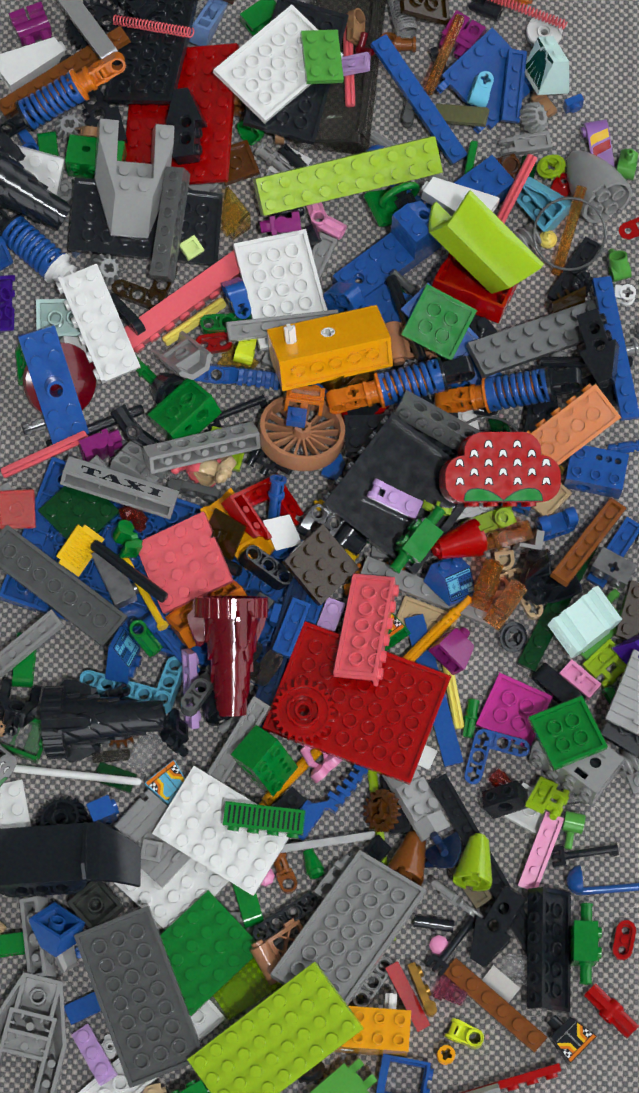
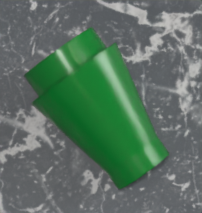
M311 848L303 851L306 875L310 879L322 877L325 868L314 849Z

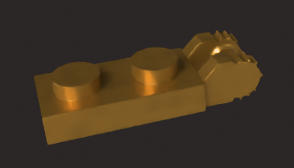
M415 962L410 963L406 967L423 1010L426 1012V1016L433 1017L437 1013L436 1003L429 999L431 992L428 985H424L421 977H424L420 965L416 966Z

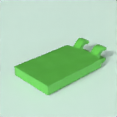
M358 1058L350 1067H347L345 1063L342 1064L310 1093H369L367 1090L377 1082V1079L373 1074L365 1081L361 1079L356 1072L364 1066V1063Z

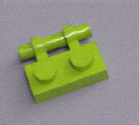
M611 639L582 664V667L595 679L600 675L604 677V680L601 682L603 688L613 685L616 682V678L624 673L627 666L619 659L620 656L612 650L611 647L616 646V644ZM614 663L617 668L609 673L606 669Z
M540 776L525 806L541 814L548 810L550 811L549 818L556 820L562 814L563 806L569 801L570 792L567 789H564L562 792L557 790L559 784ZM553 798V799H555L557 802L554 803V802L551 801V799Z

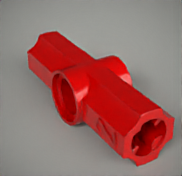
M596 983L585 993L584 997L598 1010V1014L608 1024H612L626 1039L639 1027L624 1012L625 1009L614 998H610Z

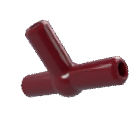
M361 32L355 51L356 54L368 52L373 56L375 54L373 49L365 47L368 36L367 32Z

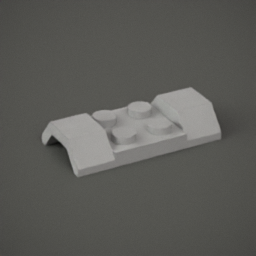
M184 331L179 333L178 343L165 352L157 349L152 350V353L171 371L191 380L196 379L210 368L211 352Z
M417 769L410 785L382 775L390 790L395 793V798H399L398 803L401 805L403 812L421 842L430 838L432 832L436 831L439 833L451 829L442 813V806L424 776L421 777Z

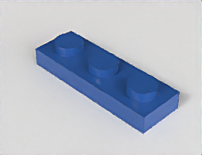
M292 598L272 648L273 653L290 659L311 608L310 603Z

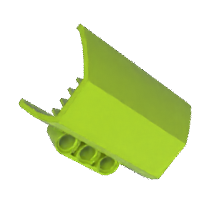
M471 190L467 192L453 216L445 211L437 202H434L431 206L429 233L491 294L513 287L541 269L544 265Z

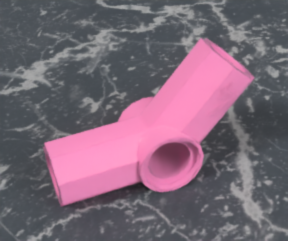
M322 202L306 206L311 224L316 226L318 232L322 231L335 239H342L347 229L346 224L328 216L324 211ZM316 219H322L323 221H321V222H316L315 220H316Z

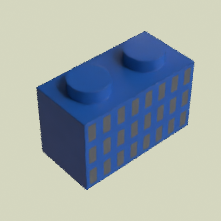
M109 795L86 804L93 822H101L107 825L118 820L116 815L120 813L114 798L110 800Z

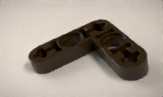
M176 267L175 278L178 273V267ZM118 279L112 284V291L120 299L150 310L155 306L152 305L151 300L157 298L160 303L167 298L173 282H166L167 287L161 290L157 287V284L161 281L154 280L151 289H147L126 280ZM123 285L124 290L118 292L116 287L120 288V286ZM136 291L143 293L140 299H135L132 295Z

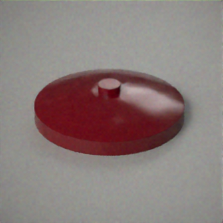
M60 342L81 409L83 410L91 401L96 388V377L93 372L95 369L92 362L89 363L86 353L81 348L70 343ZM26 364L23 374V386L26 397L30 404L43 414ZM52 385L50 388L51 391L57 390L60 387V385Z

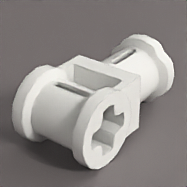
M630 284L615 285L616 302L623 306L632 305L636 296L635 287Z

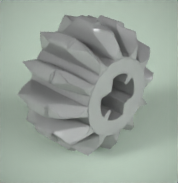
M530 102L523 105L520 110L521 116L519 118L522 121L521 124L529 134L542 132L548 126L547 119L549 118L546 115L547 111L544 110V105H541L539 102Z
M67 111V116L60 114V119L55 121L57 126L54 129L59 139L63 138L64 143L69 140L70 134L77 135L80 133L74 130V128L86 126L81 116L77 117L76 112L70 115V112Z
M99 254L92 262L93 264L97 263L105 284H113L114 280L120 278L117 273L122 271L118 268L121 263L115 262V256L110 257V254Z

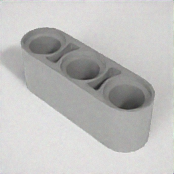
M382 957L352 999L353 1006L368 1007L389 977L387 971H381L378 965L381 962H386L389 965L393 964L390 958ZM374 978L378 981V986L370 988L367 985V981ZM364 995L367 998V1002L364 1005L358 1004L356 1002L357 996Z

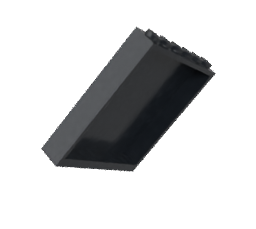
M392 413L390 416L385 415L379 423L382 426L379 431L374 430L369 436V444L366 447L363 445L357 452L359 457L355 462L350 461L345 468L347 473L344 477L340 475L334 482L335 489L332 492L328 491L322 498L324 501L322 507L394 561L399 555L394 550L397 547L396 542L401 535L405 536L409 531L407 527L414 519L367 497L368 491L372 490V483L375 478L421 501L426 500V502L434 506L439 501L441 502V508L453 507L451 515H443L436 524L443 531L441 536L449 531L466 507H464V504L449 502L440 491V470L444 463L452 458ZM380 489L378 495L383 497L385 491ZM421 506L415 520L427 518L431 512L424 510ZM430 549L421 563L412 564L408 561L403 569L416 575L431 555L432 550Z

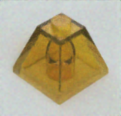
M228 186L225 188L221 230L225 236H230L232 240H235L251 229V217L248 210Z

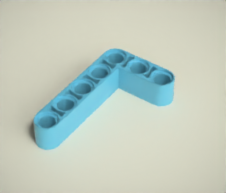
M175 656L167 660L157 688L129 681L127 687L130 689V694L120 699H133V701L166 700L167 703L163 704V706L165 707L166 714L169 713L183 680L181 663ZM175 666H176V667H180L178 670H172V669H171V668H173V667H175ZM86 670L80 675L81 683L89 680L93 681L88 685L96 687L98 694L104 693L106 691L104 687L107 685L112 686L111 688H116L123 684L105 679V674L92 670ZM169 683L174 684V685L171 686V687H166V686H165L166 684H169ZM144 695L149 696L147 699H141Z

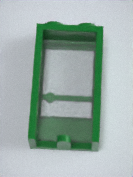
M35 718L25 727H18V733L14 736H11V730L10 735L6 734L4 737H0V745L8 752L38 764L44 750L41 720Z

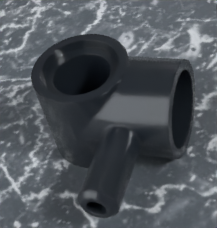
M344 524L334 537L338 543L355 556L363 550L368 542L347 524Z

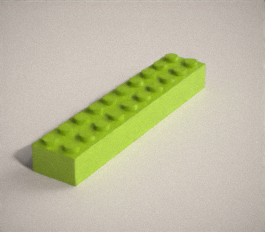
M429 136L253 178L260 214L266 216L443 173L436 137Z

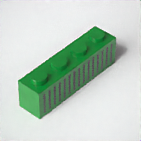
M226 801L223 826L227 827L228 831L239 832V828L247 829V833L259 834V831H266L269 836H279V833L287 834V838L298 839L299 835L303 836L306 811Z

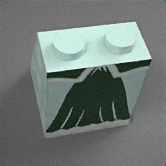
M554 36L538 37L526 61L525 75L537 95L569 93V60Z

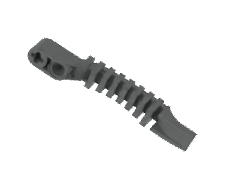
M259 592L258 595H257V596L267 597L266 595H264V594L261 593V592ZM268 597V611H269V608H271V606H272L273 603H274V600H272V599L269 598V597ZM211 665L206 667L205 673L200 675L191 684L181 699V712L187 717L194 716L214 690V683H211L210 678ZM204 687L206 690L200 693L196 691V688Z

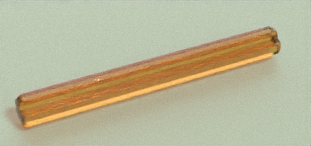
M456 14L424 87V91L428 95L434 93L464 22L463 15Z
M577 185L574 197L584 199L587 188ZM572 200L554 261L556 266L563 268L565 266L583 206L581 201ZM552 267L551 273L553 275L560 276L563 270Z

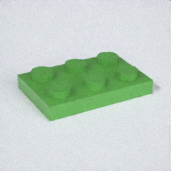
M338 30L301 31L306 84L343 83L344 76Z

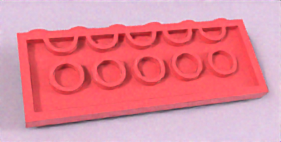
M353 574L333 672L334 677L372 680L374 686H378L379 680L383 679L384 669L382 668V663H386L387 658L385 647L389 646L390 642L388 631L389 629L392 630L393 626L391 615L396 610V601L394 599L399 594V585H396L395 577Z

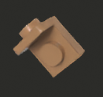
M535 92L531 96V103L539 102L541 105H544L548 118L557 113V108L547 95H537Z

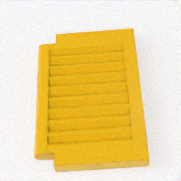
M77 525L56 555L60 559L58 563L79 577L91 560L92 553H95L91 550V544L95 540L102 543L104 538L86 525H83V527Z

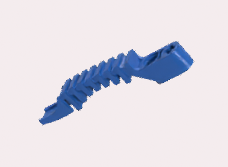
M210 363L209 370L194 379L195 381L214 384L236 383L240 386L247 384L246 386L250 387L256 385L255 387L259 388L265 386L264 388L266 389L270 387L273 390L281 389L277 375L272 370L248 369L243 366L236 367L235 365L225 366ZM217 369L221 371L222 377L216 379L212 376L211 372ZM320 383L313 384V385H318V386H320L321 388H324Z
M354 764L353 770L358 774L352 771L349 773V779L353 780L352 782L346 778L344 779L343 786L346 789L340 785L336 787L338 796L329 791L327 794L328 801L313 803L307 800L300 810L306 811L304 834L298 837L300 840L304 841L325 811L329 810L336 815L338 806L343 807L345 800L350 799L351 792L355 793L357 785H361L363 777L368 775V769Z

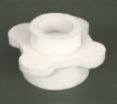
M108 1034L105 1035V1040L101 1045L108 1058L113 1059L116 1050L111 1036Z

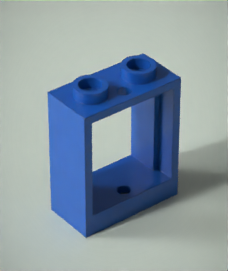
M383 1054L376 1093H391L385 1091L390 1062L424 1069L420 1093H430L427 1083L428 1080L432 1081L434 1069L430 1068L431 1063Z

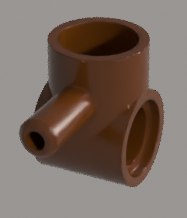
M511 153L496 158L515 180L516 173L520 170L521 166L516 155Z

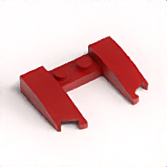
M270 477L229 496L221 503L232 518L247 526L245 532L253 539L264 537L265 540H270L272 538V535L253 508L266 501L270 503L268 491L271 487ZM284 484L285 497L281 502L280 515L290 514L296 527L299 522L295 517L296 515L302 516L303 511Z

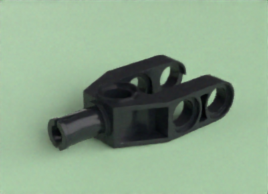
M4 678L0 690V719L6 725V734L10 735L12 730L11 736H14L18 733V727L23 728L35 719L42 686L34 685V688L31 689L28 703H23L19 700L12 701L9 700L12 689L11 680Z

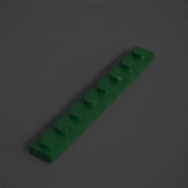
M596 550L576 574L580 582ZM573 597L557 603L547 604L517 665L535 673L554 635L548 624L553 618L559 616L563 610L567 609Z

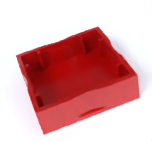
M450 253L446 261L442 263L432 284V287L476 309V315L498 324L518 286L516 284L511 288L491 294Z

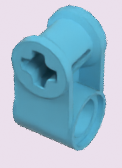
M482 71L474 78L467 97V103L477 107L487 106L494 82L493 75L489 71Z

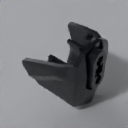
M548 549L530 550L521 572L520 587L522 592H524L523 598L527 602L532 601L536 606L546 603H557L578 595L583 591L576 575L567 587L550 577L555 568L551 567V560L554 558V555H550L551 553Z

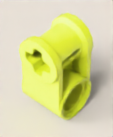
M257 339L239 341L233 362L252 366Z
M451 1019L452 1024L448 1033H445V1038L471 1049H478L482 1046L484 1041L482 1031L459 1019ZM470 1035H479L480 1042L477 1044L471 1043L469 1040Z

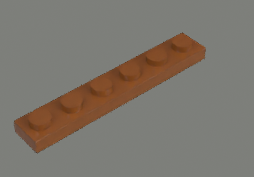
M610 498L557 565L550 577L567 587L623 515L626 507Z
M457 958L452 961L443 975L535 1053L548 1037Z

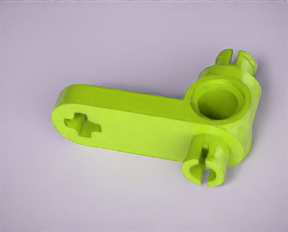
M502 506L469 518L479 521L481 525L478 527L480 531L485 533L517 522L512 507Z

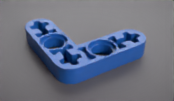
M487 729L477 731L465 770V780L470 784H477L481 781L490 749L524 757L530 752L529 743L526 740ZM483 732H486L487 737H489V741H485L483 747L487 746L486 751L482 748H475V744L480 745L481 739L478 738V735H482ZM501 737L508 740V746L504 749L497 746V740ZM511 739L516 740L515 745L525 743L524 746L527 748V751H523L522 754H519V750L513 748V752L508 751L511 747ZM476 751H481L484 754L482 762H475L473 760V754ZM471 762L475 765H482L481 770L477 768L476 774L479 775V778L474 779V781H470L468 773H472L474 768L470 767Z

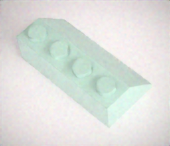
M36 299V330L55 325L59 340L63 336L78 337L81 334L79 327L75 328L71 318L74 317L72 311H67L64 300L67 299Z

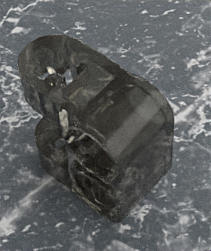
M257 642L256 652L253 654V672H250V681L259 686H265L281 666L283 656L275 650H270L265 654L260 663L256 660L263 649V645Z

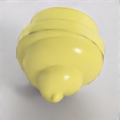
M553 231L541 232L539 235L542 241L540 245L543 248L549 249L556 245L557 236Z

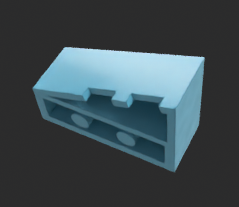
M528 177L516 201L535 222L539 212L548 203L564 196L532 177ZM562 200L550 205L541 214L537 225L543 232L554 230L577 203L571 200Z

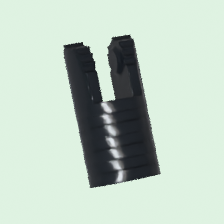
M473 0L468 5V8L498 22L504 6L490 0Z

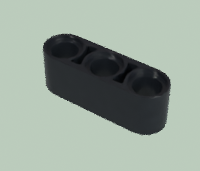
M251 545L239 554V563L273 589L281 590L292 582L293 575L288 569L259 547Z
M543 663L531 676L532 680L543 691L553 696L552 699L558 704L583 696L547 663Z

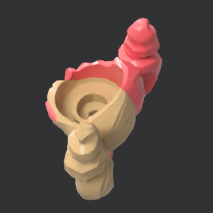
M232 456L171 469V472L176 475L180 471L186 470V473H188V476L194 483L213 487L216 483H224L227 478H230L232 469L237 463Z

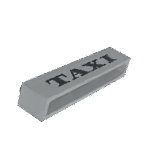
M69 456L60 481L61 485L167 519H171L179 495L177 490Z

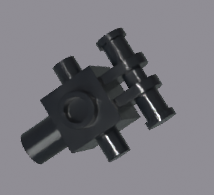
M262 448L253 450V452L250 451V456L245 464L254 467L255 461L263 466L260 473L264 476H267L269 470L276 474L279 470L287 475H290L293 471L273 462L264 453Z
M171 709L168 713V720L164 731L160 733L161 740L166 742L167 747L172 749L173 752L185 757L189 753V750L184 747V744L189 740L188 724L180 719L179 710Z

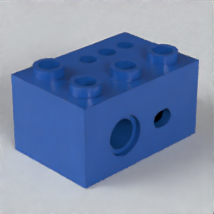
M585 445L569 457L564 486L567 489L619 499L623 490L629 454Z

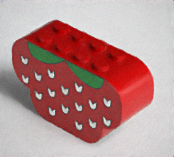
M479 432L468 436L459 446L458 457L445 462L439 474V487L444 498L455 504H464V507H478L479 504H483V507H496L498 504H502V507H514L518 503H521V507L536 506V503L549 501L554 498L561 486V472L558 464L552 458L541 455L539 441L527 432Z

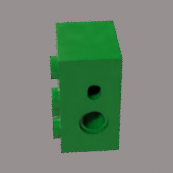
M70 134L65 159L68 177L95 179L96 138ZM118 141L117 161L125 162L127 154L125 141Z
M187 378L147 415L159 433L166 439L173 440L199 434L222 412L211 394L194 380Z
M257 725L253 727L231 753L233 759L251 782L273 797L282 789L284 783L298 768L279 740Z

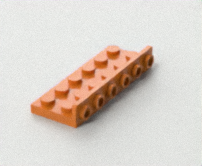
M588 384L581 390L583 394L579 397L575 395L566 401L567 406L563 409L560 407L550 413L552 417L547 421L542 419L535 425L537 429L532 433L529 430L527 431V433L532 434L539 441L541 455L552 458L560 465L621 418L596 384L593 386Z

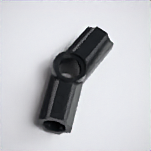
M125 404L110 413L121 429L126 441H132L142 448L143 446L160 443L159 440L142 429ZM129 428L136 430V437L129 435Z

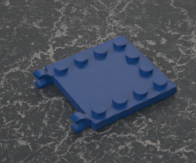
M492 27L440 76L443 81L435 88L436 91L441 94L450 86L467 106H474L467 103V97L473 80L482 71H489L493 75L494 82L486 106L490 110L486 126L491 130L501 119L507 52L509 48L512 49L511 46ZM526 75L524 77L522 100L534 89ZM475 126L473 130L479 134L485 127Z

